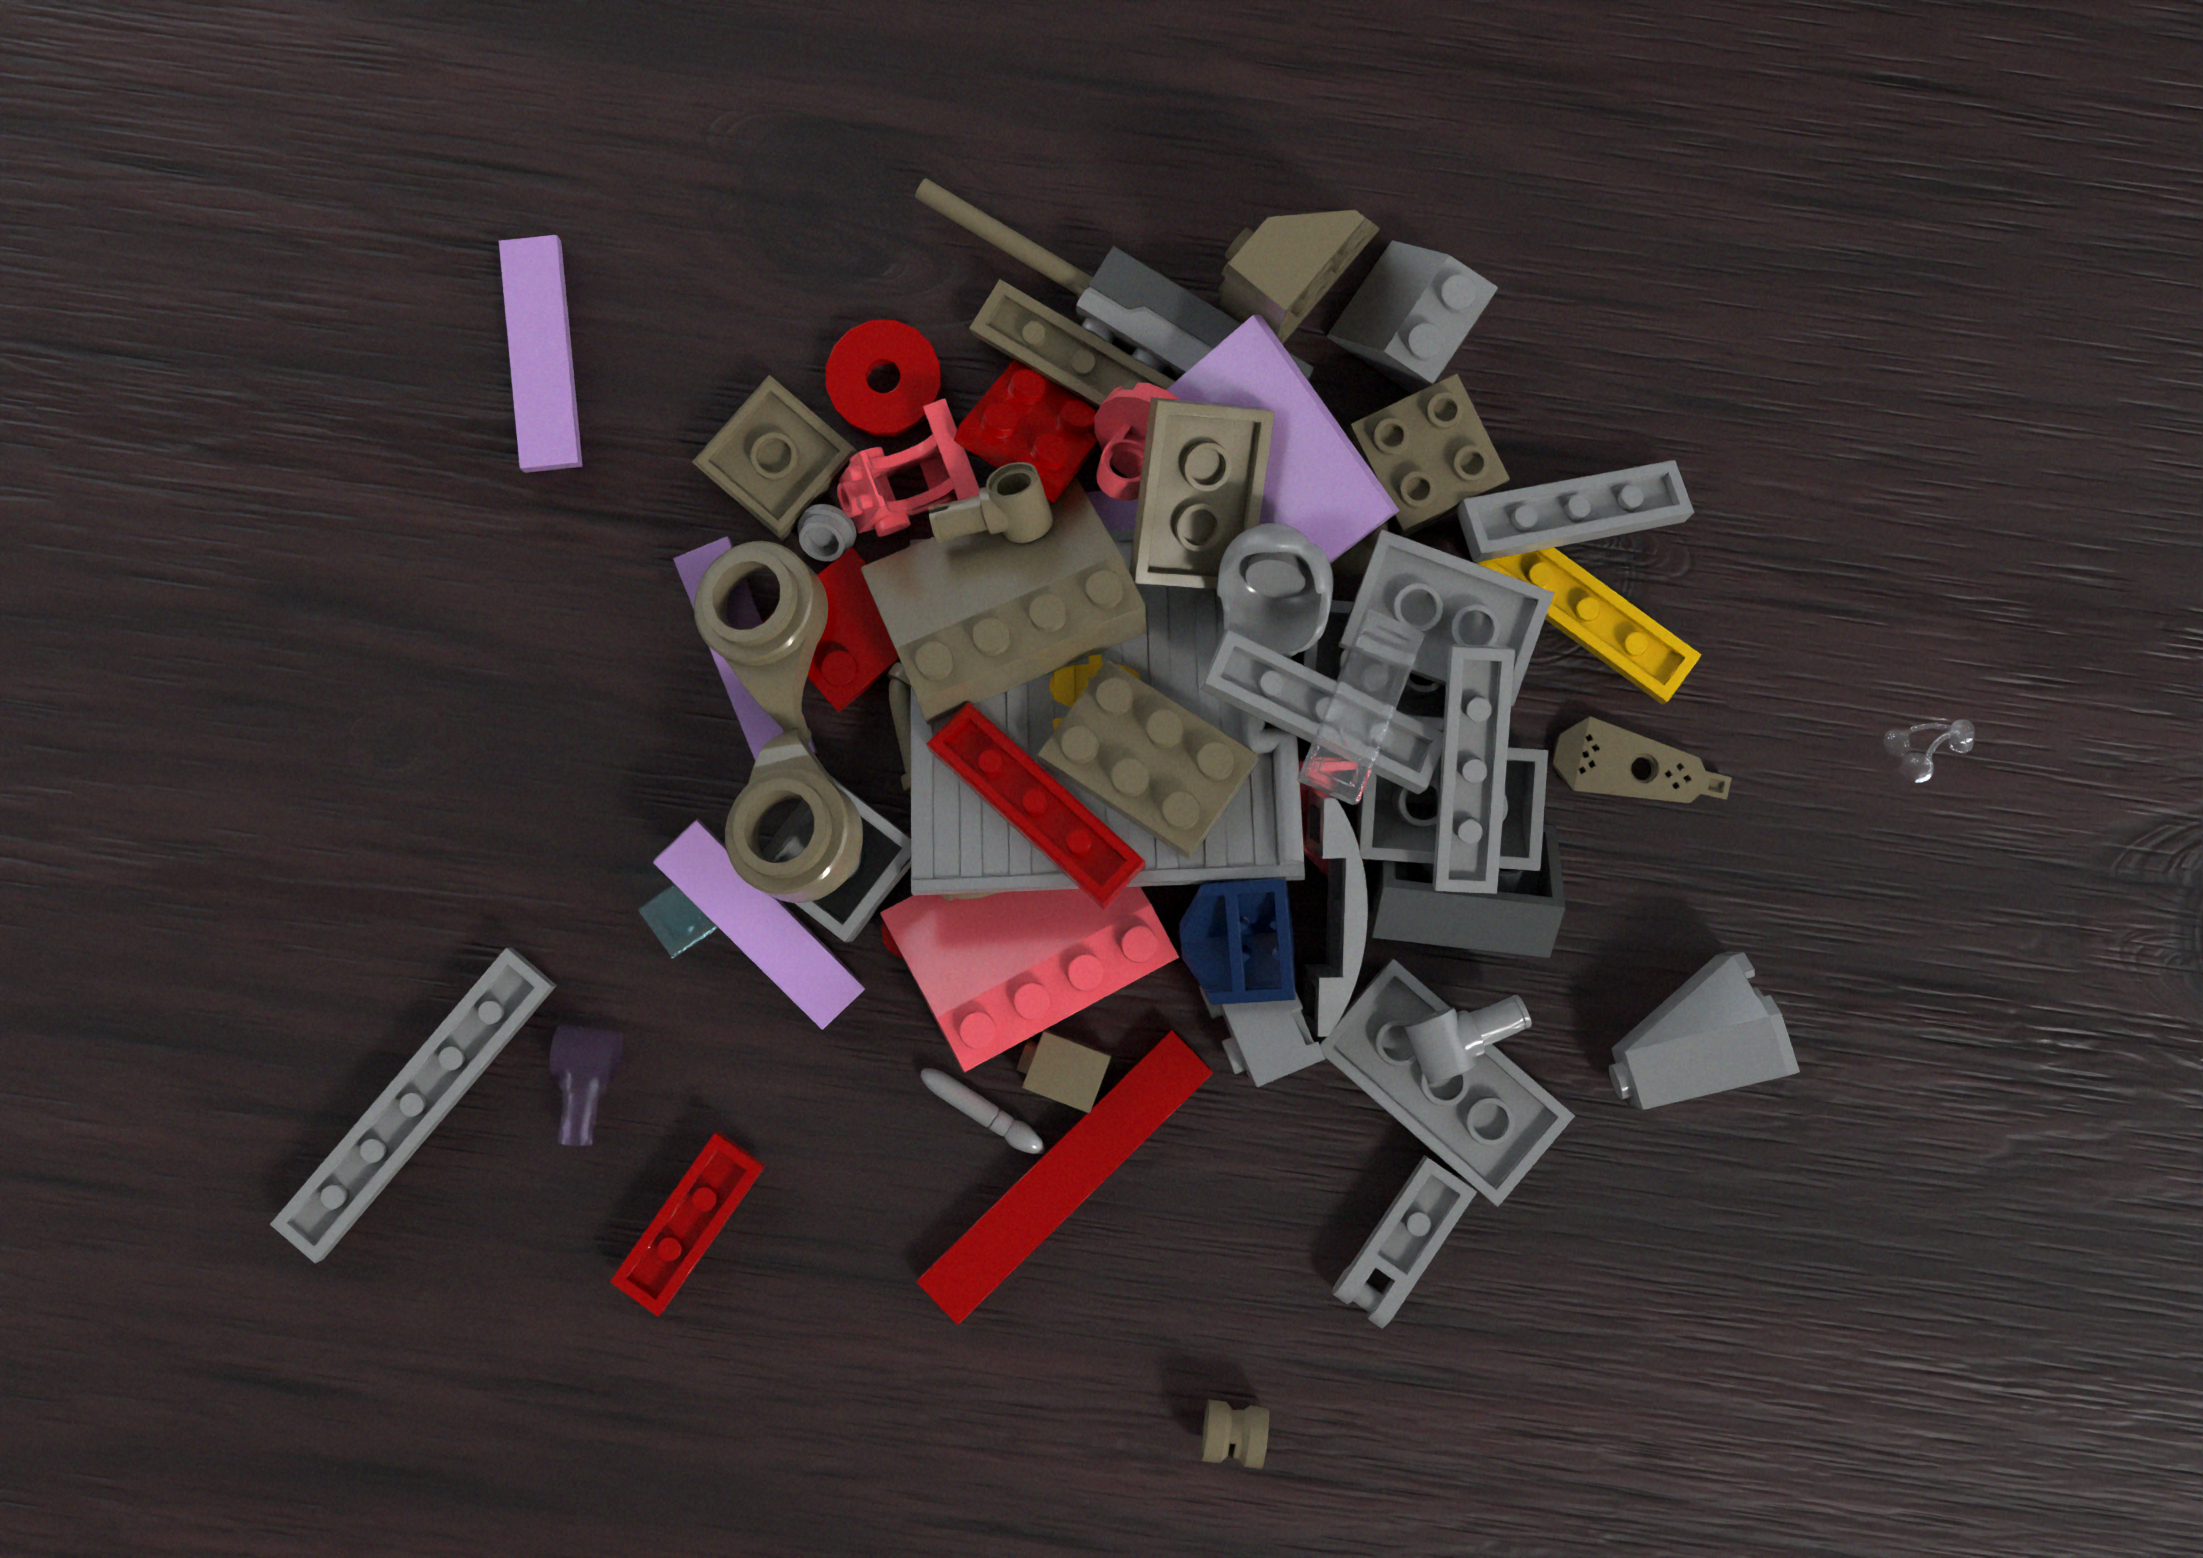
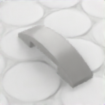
M1308 789L1306 848L1322 859H1329L1326 964H1303L1302 1015L1307 1027L1317 1037L1330 1036L1341 1019L1357 982L1367 933V888L1359 846L1344 810L1335 797L1320 789Z

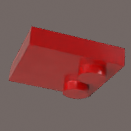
M853 547L817 575L824 585L827 594L828 618L823 635L816 646L807 675L838 713L888 673L895 662L900 663V659L860 567L867 564ZM773 611L769 616H767L762 622L765 623L775 611Z

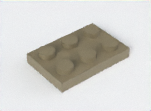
M1151 397L1129 569L1134 583L1217 589L1219 569L1227 547L1242 532L1259 526L1275 411L1262 407Z
M1108 659L1038 753L1040 763L1189 860L1258 763V754Z

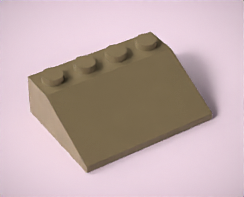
M1077 477L1070 481L1054 503L1048 500L1054 517L1053 526L1039 539L1031 542L1016 543L1006 539L1003 532L991 535L989 530L961 536L940 544L937 543L935 537H932L860 567L927 725L958 712L968 701L975 705L1147 632L1145 604L1120 551Z

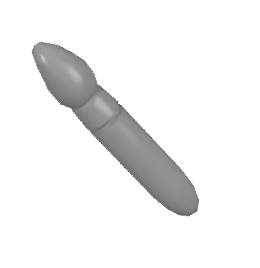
M925 1068L921 1071V1079L929 1090L986 1128L988 1127L989 1130L1004 1136L1007 1143L1013 1148L1031 1154H1042L1045 1151L1042 1139L1025 1122L1014 1120L1005 1111L1000 1110L998 1106L940 1070Z

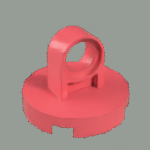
M1140 382L1132 390L1122 389V386H1119L1109 394L1095 415V436L1103 453L1096 476L1099 487L1109 497L1122 501L1138 499L1151 397L1180 400L1166 389L1150 383ZM1113 464L1118 471L1128 478L1118 476L1112 471L1110 466Z

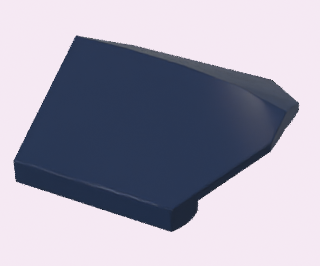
M1286 877L1203 882L1179 922L1182 959L1204 989L1205 995L1211 1004L1295 1000L1293 927Z

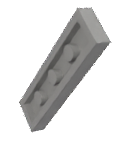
M1675 460L1463 499L1455 509L1473 563L1682 523L1694 513Z
M1228 630L1222 636L1199 689L1416 794H1420L1427 789L1442 752V732L1231 630Z
M1449 644L1432 883L1435 891L1497 894L1515 649L1512 647Z

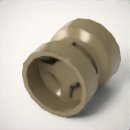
M1208 1399L1203 1426L1201 1460L1221 1463L1227 1457H1231L1232 1459L1239 1460L1244 1467L1262 1469L1268 1441L1269 1408L1249 1405L1244 1410H1233L1226 1401Z

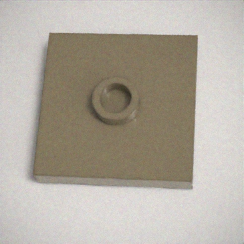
M769 375L692 463L783 541L798 525L803 512L809 507L814 506L850 465L849 459L857 454L858 451Z

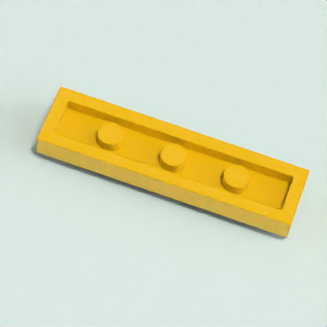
M1554 547L1475 563L1554 592L1545 620L1660 704L1667 703L1701 657L1699 652Z

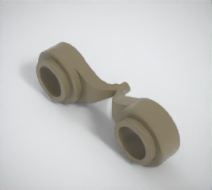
M767 541L743 543L724 552L705 571L695 595V621L698 631L706 644L725 659L747 691L784 732L768 741L761 749L748 785L741 791L730 809L725 827V845L733 868L746 883L782 901L792 903L810 902L827 896L847 880L858 862L863 844V827L859 812L851 798L836 785L809 747L808 743L811 740L812 733L806 726L805 718L802 714V697L806 678L816 646L827 624L828 599L824 585L817 574L788 548ZM755 573L776 575L780 584V601L771 617L765 623L753 629L736 630L731 628L726 614L727 601L732 590L742 579ZM787 799L805 800L810 805L814 816V833L808 846L797 857L781 863L768 862L762 855L758 843L759 827L764 816L774 805Z

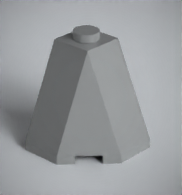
M1724 952L1714 956L1611 1048L1615 1064L1609 1065V1074L1615 1092L1621 1100L1627 1098L1630 1106L1646 1110L1800 1072L1781 1011L1771 995L1764 997L1757 987L1752 988L1747 980L1755 976V969L1744 952Z

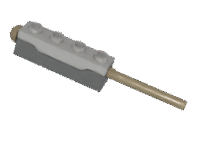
M925 178L915 194L917 200L1072 291L1079 300L1076 304V321L1082 324L1081 327L1110 344L1114 343L1132 354V357L1175 381L1242 325L1232 317L1115 246L1111 248L1094 277H1091L929 179ZM1289 353L1309 382L1314 367Z

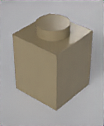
M1045 1029L1040 1041L1031 1037L1028 1038L1016 1070L1027 1074L1022 1088L1090 1113L1109 1064L1111 1053Z

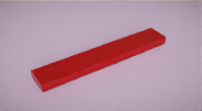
M1171 1029L1092 1107L1090 1113H1086L917 1279L916 1283L959 1325L1213 1074V1071Z

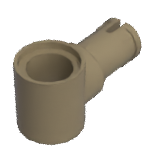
M1025 462L1009 463L998 468L987 479L986 487L979 489V495L950 503L929 506L930 523L938 544L989 530L991 535L1003 532L1004 537L1011 542H1031L1045 535L1053 526L1054 521L1039 473L1035 466Z

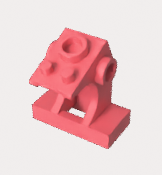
M945 398L923 406L933 433L925 441L889 456H885L882 447H874L860 451L849 459L850 465L838 479L837 494L842 510L848 518H853L858 533L875 529L878 537L888 536L911 525L909 518L929 511V506L950 503L979 495L980 488L965 449L953 441L957 428ZM920 465L929 491L896 501L887 477Z

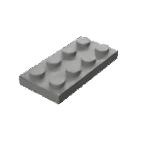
M1390 958L1346 1009L1330 1036H1323L1318 1042L1327 1060L1498 1207L1575 1115L1493 1044L1485 1046V1053L1475 1057L1478 1065L1447 1080L1428 1084L1404 1027L1420 1018L1450 1007L1395 959Z

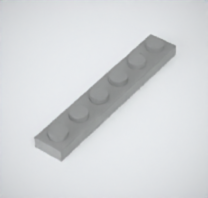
M513 947L505 948L270 1225L314 1263L322 1261L557 985Z

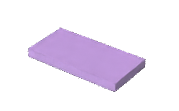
M1252 315L1167 389L1180 400L1262 407L1275 411L1259 524L1278 523L1299 530L1311 543L1323 549L1330 564L1400 511L1262 315Z

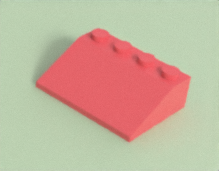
M1125 887L1104 910L1081 889L1003 892L978 899L961 900L955 898L951 902L939 895L911 896L880 912L885 925L963 1072L976 1067L1179 958L1141 887Z

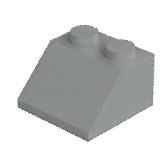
M1392 240L1328 333L1327 338L1411 394H1415L1434 385L1492 299L1498 287L1448 254Z

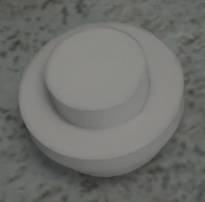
M818 504L809 507L803 512L798 522L797 530L800 545L809 556L816 560H836L853 546L856 539V528L852 519L848 518L844 511L831 505Z

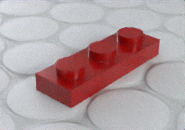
M720 1131L715 1132L615 1273L610 1283L659 1317L762 1173L766 1164Z

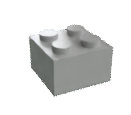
M831 776L836 785L854 802L861 817L863 827L861 853L850 876L835 891L814 901L795 904L841 940L852 942L911 867V837ZM802 799L763 849L762 855L768 862L781 863L797 857L808 846L814 833V816L810 805Z

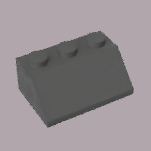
M1543 824L1540 871L1499 868L1497 894L1435 891L1432 886L1434 864L1375 860L1371 894L1372 938L1550 958L1566 908L1557 827L1555 825Z

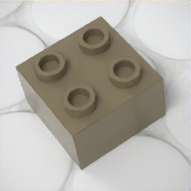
M1458 374L1450 376L1350 424L1346 432L1349 440L1400 510L1389 518V532L1401 537L1409 536L1456 513L1455 509L1463 499L1498 493L1510 480Z

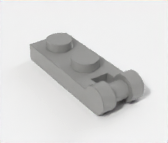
M1424 1155L1357 1256L1337 1280L1333 1287L1332 1295L1347 1305L1353 1301L1367 1311L1366 1318L1381 1329L1386 1327L1477 1191ZM1375 1268L1391 1278L1390 1282L1381 1292L1366 1282Z

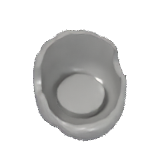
M1266 523L1242 532L1227 547L1219 569L1217 596L1221 597L1223 605L1225 632L1231 630L1284 657L1294 656L1298 652L1305 651L1314 646L1325 631L1332 602L1333 574L1326 553L1321 547L1311 543L1299 530L1288 525Z

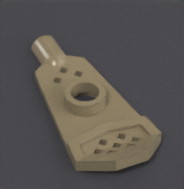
M1591 716L1556 736L1550 762L1570 791L1688 804L1700 794L1727 800L1732 779L1729 776L1705 771L1700 757ZM1586 736H1589L1591 740L1587 741ZM1594 745H1595V747L1597 748L1596 751H1594V750L1592 749V747H1593ZM1583 752H1585V753L1587 754V756H1586L1585 758H1584V756H1583V754H1582ZM1637 758H1643L1650 764L1651 773L1645 780L1635 778L1631 772V765ZM1592 762L1594 766L1590 767L1588 763ZM1680 764L1682 769L1678 770L1676 766ZM1582 768L1584 772L1580 773L1578 769ZM1667 771H1668V772L1670 773V775H1671V776H1669L1668 778H1667V776L1665 775V773H1666ZM1688 776L1689 781L1686 782L1684 777ZM1676 783L1678 788L1674 789L1672 785Z

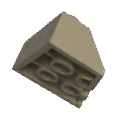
M1357 210L1267 217L1255 232L1246 227L1225 253V257L1229 261L1221 273L1225 280L1218 289V292L1222 295L1219 310L1241 324L1252 315H1262L1283 345L1379 232L1380 228Z

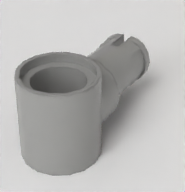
M1513 995L1470 1013L1465 1009L1456 1013L1454 1007L1447 1008L1420 1018L1404 1028L1427 1083L1433 1084L1474 1068L1478 1065L1475 1057L1485 1053V1046L1531 1027L1532 1023L1522 999L1518 995Z

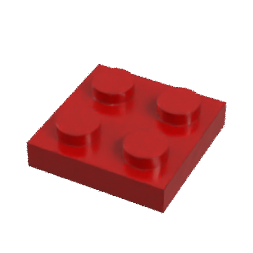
M1014 359L961 422L953 441L996 468L1015 462H1025L1035 466L1047 499L1054 503L1099 445L1095 436V415L1098 410Z

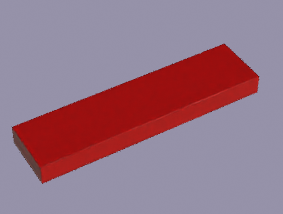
M969 701L926 743L928 750L1103 910L1146 866L1145 860Z

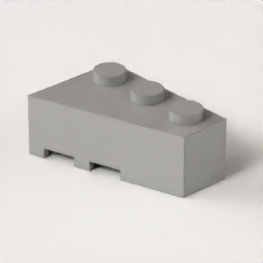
M1179 929V930L1176 931V933H1177L1178 938H1179V941H1180V943H1181L1180 929ZM1199 986L1211 1018L1214 1019L1222 1015L1231 1035L1230 1038L1221 1042L1234 1074L1245 1071L1248 1079L1256 1087L1325 1060L1319 1043H1314L1301 1013L1303 1007L1297 993L1295 1000L1212 1005L1206 997L1202 986Z

